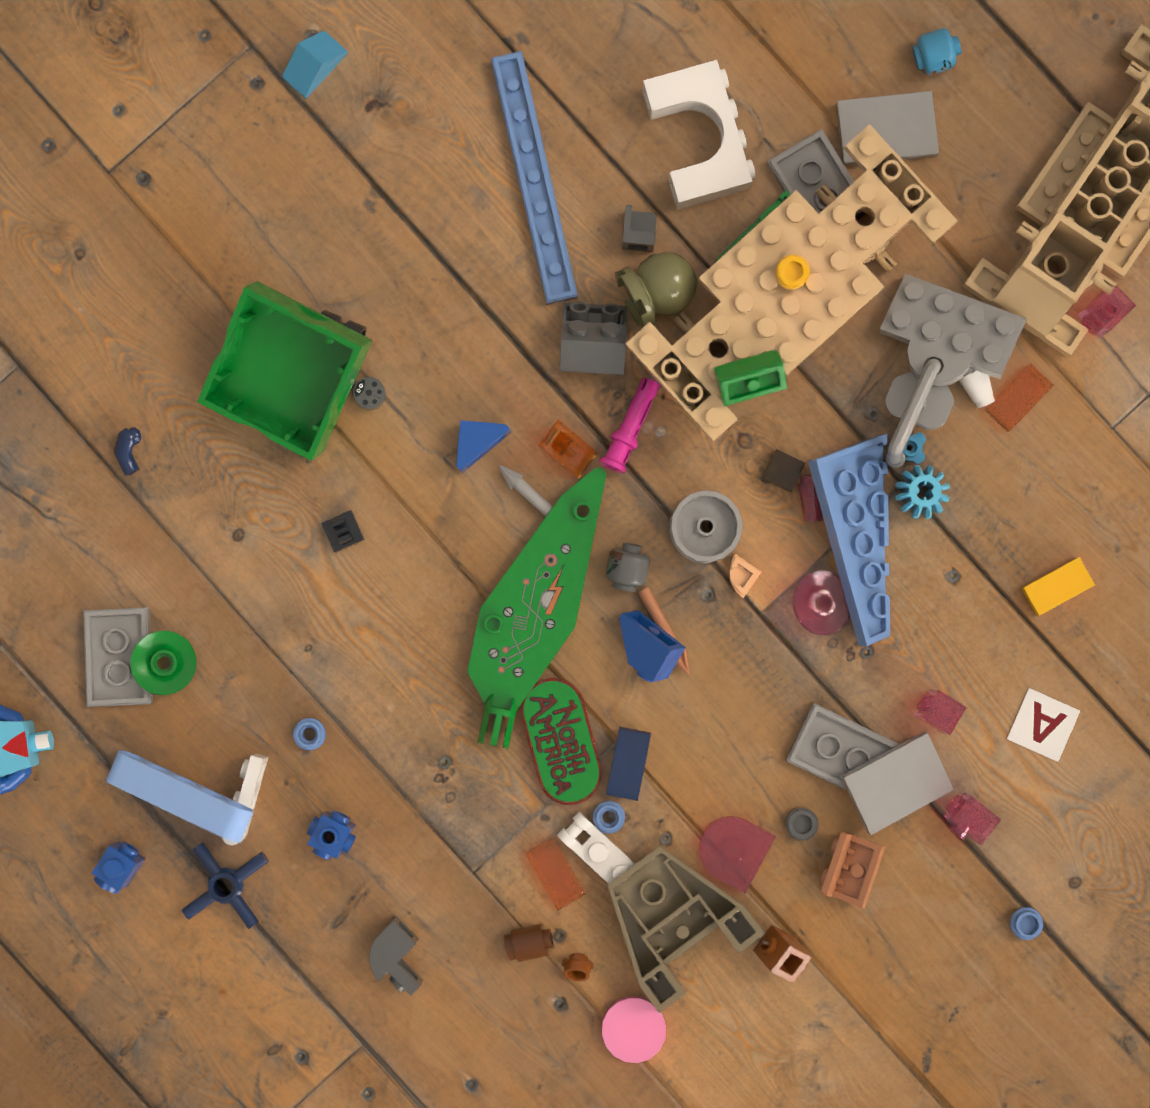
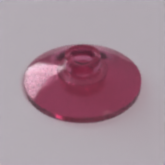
M816 571L803 577L797 584L793 594V609L797 620L806 630L817 635H830L838 632L846 625L850 618V613L838 575L829 571ZM816 598H818L821 603L819 609H817L815 606Z

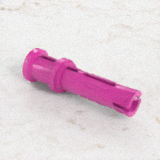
M642 377L638 390L632 399L619 430L612 433L610 447L605 457L600 458L599 463L617 473L625 474L627 470L625 467L632 450H636L638 446L636 438L661 387L659 383Z

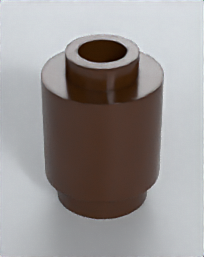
M542 923L514 929L511 931V934L504 935L505 948L510 961L517 959L518 962L549 956V949L554 948L550 928L545 929Z

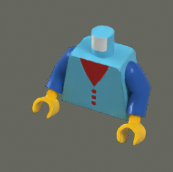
M1 704L0 795L15 790L31 775L32 767L39 765L40 762L38 752L54 748V738L50 730L35 733L32 720H24L20 712Z

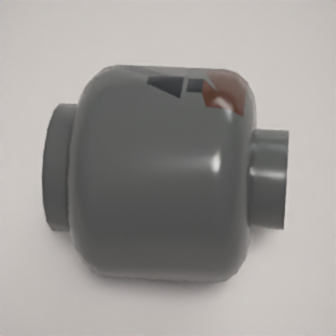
M623 543L622 548H615L610 551L605 576L612 582L611 587L625 591H637V587H641L646 583L650 557L641 552L642 546Z

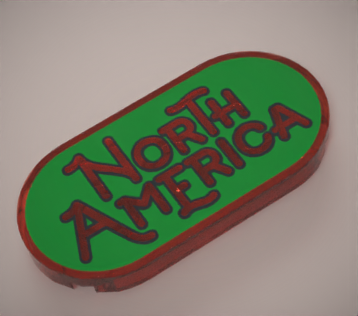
M558 678L540 680L536 682L521 704V718L538 781L544 793L553 801L564 805L580 804L594 795L602 778V767L584 700L577 688L565 680Z

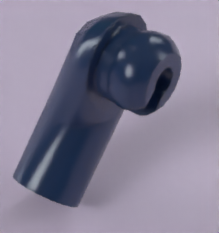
M135 427L121 430L118 433L114 448V454L125 476L132 475L140 470L132 454L134 444H138L142 439L140 431Z

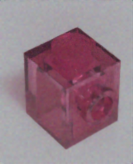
M1116 285L1109 295L1102 290L1078 316L1082 319L1081 324L1089 329V333L1097 334L1101 337L1109 333L1136 304Z
M931 689L929 693L926 692L917 705L919 710L915 717L939 732L951 735L967 707L943 692Z
M963 793L961 797L956 795L946 807L948 813L944 817L951 823L948 828L962 840H965L968 836L979 845L985 842L1001 821L999 817L967 793Z

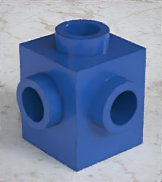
M333 810L332 813L326 811L320 818L315 816L307 831V834L311 836L308 845L314 847L313 853L327 860H330L331 857L337 859L343 852L348 854L356 839V836L352 834L356 825L349 822L350 817L336 810ZM326 831L334 833V842L324 838Z

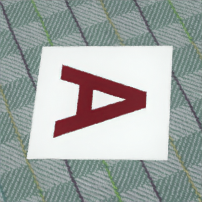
M1029 688L1007 739L1059 762L1080 710Z

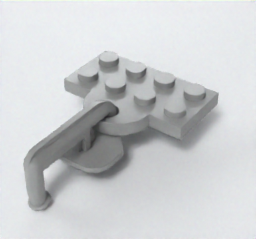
M905 273L880 327V334L909 344L907 359L911 372L894 379L886 396L885 404L888 412L901 419L888 447L886 461L889 466L898 468L904 464L905 454L903 451L915 425L934 430L946 423L954 405V397L948 385L963 378L969 368L1001 379L1023 330L1026 318Z

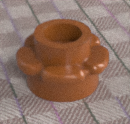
M572 953L569 955V958H565L562 961L564 976L572 981H585L589 979L591 969L594 968L593 963L582 953Z

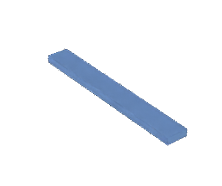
M522 51L492 57L491 62L546 303L549 305L578 298Z

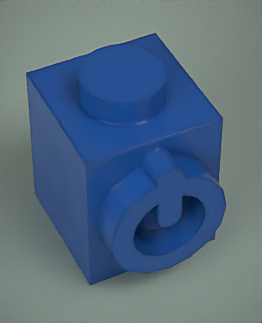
M118 841L109 845L91 874L95 876L94 881L100 888L118 894L120 890L129 886L146 858L138 854L139 850L131 844Z

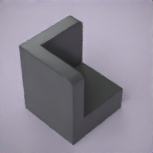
M626 205L622 249L653 252L657 217L655 213L632 211V205Z

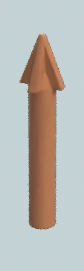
M647 587L638 592L653 622L678 641L650 588ZM685 648L677 665L689 675L690 667Z

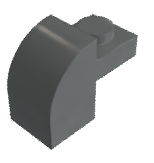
M397 916L382 929L374 940L370 949L369 962L373 975L378 981L389 973L392 976L390 978L391 983L400 992L403 993L406 990L412 995L421 986L423 979L402 958L416 945L419 938Z

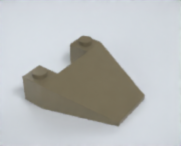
M660 846L607 885L639 986L658 1013H661L687 992L668 964L717 927L722 930L738 954L765 934L743 904Z

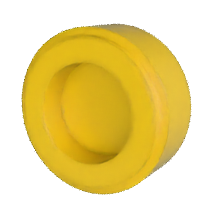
M788 255L777 265L776 279L786 289H798L809 278V265L801 256Z

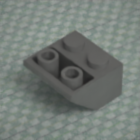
M564 302L560 371L624 375L627 306Z

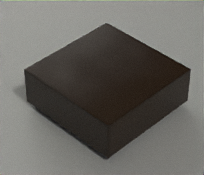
M776 449L762 479L792 492L805 462Z

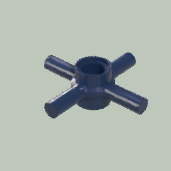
M203 842L193 848L192 851L205 867L210 878L208 880V891L182 909L185 917L190 920L214 901H217L219 903H230L248 929L258 923L259 920L241 897V893L243 891V880L269 862L267 856L260 852L237 870H234L232 868H221ZM224 877L232 882L233 889L231 893H224L220 890L218 886L220 878Z

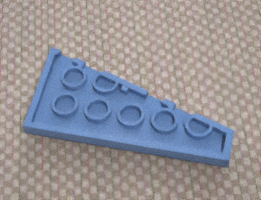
M887 434L874 436L808 461L858 646H869L890 636V597L885 592V576H889V563H885V546H889L888 495L884 492V475L888 474V463L883 462V445H887Z

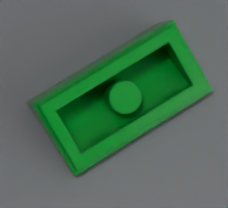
M771 350L714 367L724 407L787 389L784 364L777 350Z

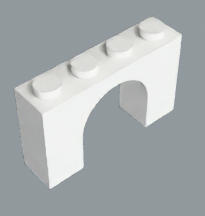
M717 60L643 80L642 92L651 120L681 111H698L707 115L715 122L721 135V147L712 158L703 163L670 172L668 181L677 210L750 190L753 182L752 179L756 178L753 162L751 159L746 160L743 150L747 148L745 134L742 129H737L735 118H738L734 99L729 100L726 88H729L727 73L725 69L720 70Z

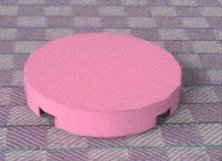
M627 996L618 999L605 1013L602 1021V1036L605 1046L614 1057L624 1062L640 1063L651 1059L660 1051L666 1038V1023L662 1012L658 1013L650 1000L641 996Z

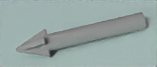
M500 465L499 469L510 490L514 487L546 517L553 506L522 478L523 474Z

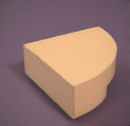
M734 554L729 565V579L734 591L741 598H744L761 574V571L737 554Z

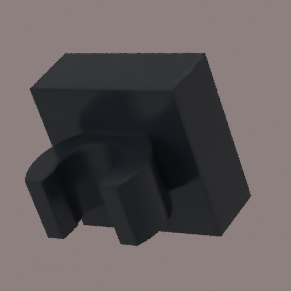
M352 510L322 523L335 553L365 540Z

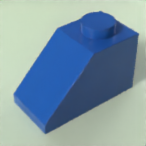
M639 610L622 613L619 620L628 664L637 670L639 677L648 682L668 679L686 647Z

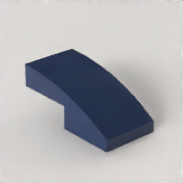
M619 726L606 795L638 801L651 732Z

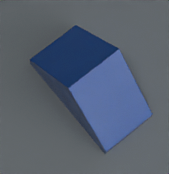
M460 420L456 464L458 469L464 473L511 433L510 428L506 424Z

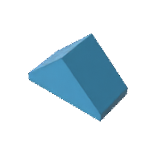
M324 30L297 44L282 78L307 99L344 59L348 51Z

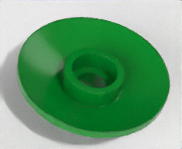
M156 631L148 634L137 643L132 652L130 664L134 679L144 690L156 695H171L181 691L190 683L196 671L197 659L192 645L183 636L171 631ZM161 657L169 658L171 662L169 668L161 669L158 666V660Z

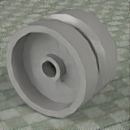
M703 490L690 494L677 505L670 518L669 535L672 545L681 556L695 563L708 564L723 559L736 548L742 535L743 522L739 509L730 498L719 492ZM703 521H709L708 527L712 528L710 532L704 533L701 531L700 524Z

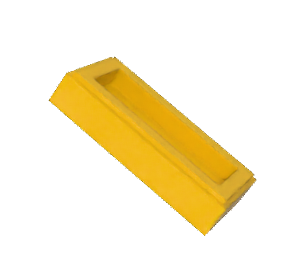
M1076 557L1021 589L1036 616H1040L1095 586L1080 557Z

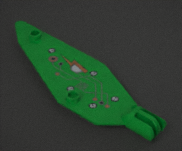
M594 468L561 495L480 608L467 669L485 704L477 743H484L489 715L492 713L496 714L490 746L496 747L502 716H506L508 721L502 748L509 749L517 709L575 628L606 480V472L602 468ZM579 506L587 507L589 511L588 516H578L577 508Z

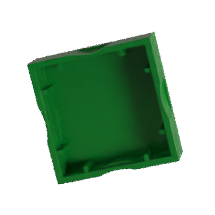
M256 281L243 288L227 327L223 348L211 366L197 402L237 423L257 429L273 442L313 461L324 452L373 340Z

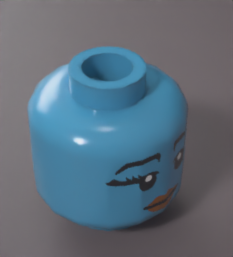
M946 28L921 34L917 38V44L912 46L918 71L923 69L927 75H933L954 68L957 63L956 56L962 54L958 36L951 37L950 32Z

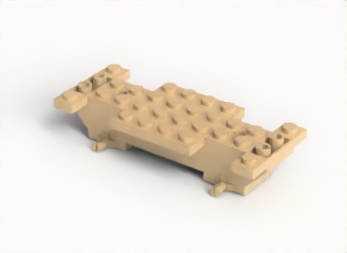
M1142 24L1136 29L1120 53L1131 61L1124 73L1139 83L1116 117L1112 118L1088 102L1015 207L1016 210L1041 227L1037 230L1025 221L1020 224L1016 233L1026 238L1030 243L1013 269L1007 275L982 258L962 286L987 304L1026 318L1023 328L1066 357H1070L1089 329L1065 313L1078 301L1084 290L1092 284L1109 295L1117 283L1101 273L1102 268L1117 278L1122 279L1150 239V29ZM1049 260L1058 264L1059 274H1053L1049 271L1047 267Z
M870 124L844 147L848 155L865 173L838 197L831 192L826 184L822 185L815 194L827 207L819 214L796 190L703 273L698 280L719 304L696 325L684 312H681L679 317L677 316L673 321L684 331L685 335L673 346L651 322L625 344L654 379L712 442L738 420L727 406H723L722 401L718 397L720 392L714 367L771 350H777L784 364L785 376H787L884 288L883 284L864 264L876 259L887 273L893 269L898 263L891 258L885 249L890 240L908 223H911L932 245L958 222ZM858 212L868 214L871 224L869 226H861L857 223L855 214ZM788 255L801 256L807 261L810 268V275L806 283L795 290L782 287L775 275L777 265ZM714 342L722 343L726 348V355L722 358L713 357L709 352V345Z

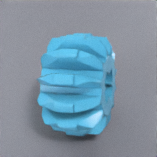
M920 465L913 467V474L904 471L901 475L905 482H896L895 484L897 489L903 490V493L895 496V500L905 499L906 501L900 510L906 512L912 507L911 517L914 519L920 516L921 511L925 519L932 517V510L938 514L941 513L943 508L939 502L946 503L950 499L947 495L941 494L942 491L950 488L948 483L942 485L939 483L944 474L939 472L933 477V466L930 465L925 468L924 473ZM926 486L928 489L925 492L926 497L918 498L919 488Z

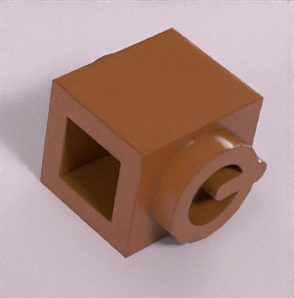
M774 925L770 926L753 949L770 972L792 983L806 969L808 962L812 958L793 935Z

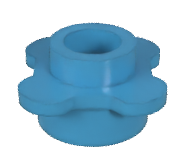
M917 432L914 435H910L903 451L906 462L913 461L915 464H920L924 461L925 455L922 451L926 438L922 433ZM907 445H911V446H912V450H911V451H908V450H907V448H906Z

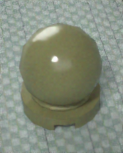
M666 251L653 254L640 263L636 273L629 267L615 272L618 288L624 285L630 298L624 302L638 326L641 325L642 328L649 322L655 325V314L670 316L680 313L691 303L696 293L697 278L691 264L678 254Z

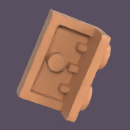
M841 832L840 837L837 836L831 846L830 853L833 857L830 866L825 868L820 879V885L823 886L821 894L832 896L860 908H865L886 846L851 833Z

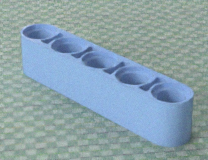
M118 750L106 778V782L233 842L240 843L254 812L243 804L138 755L123 750Z

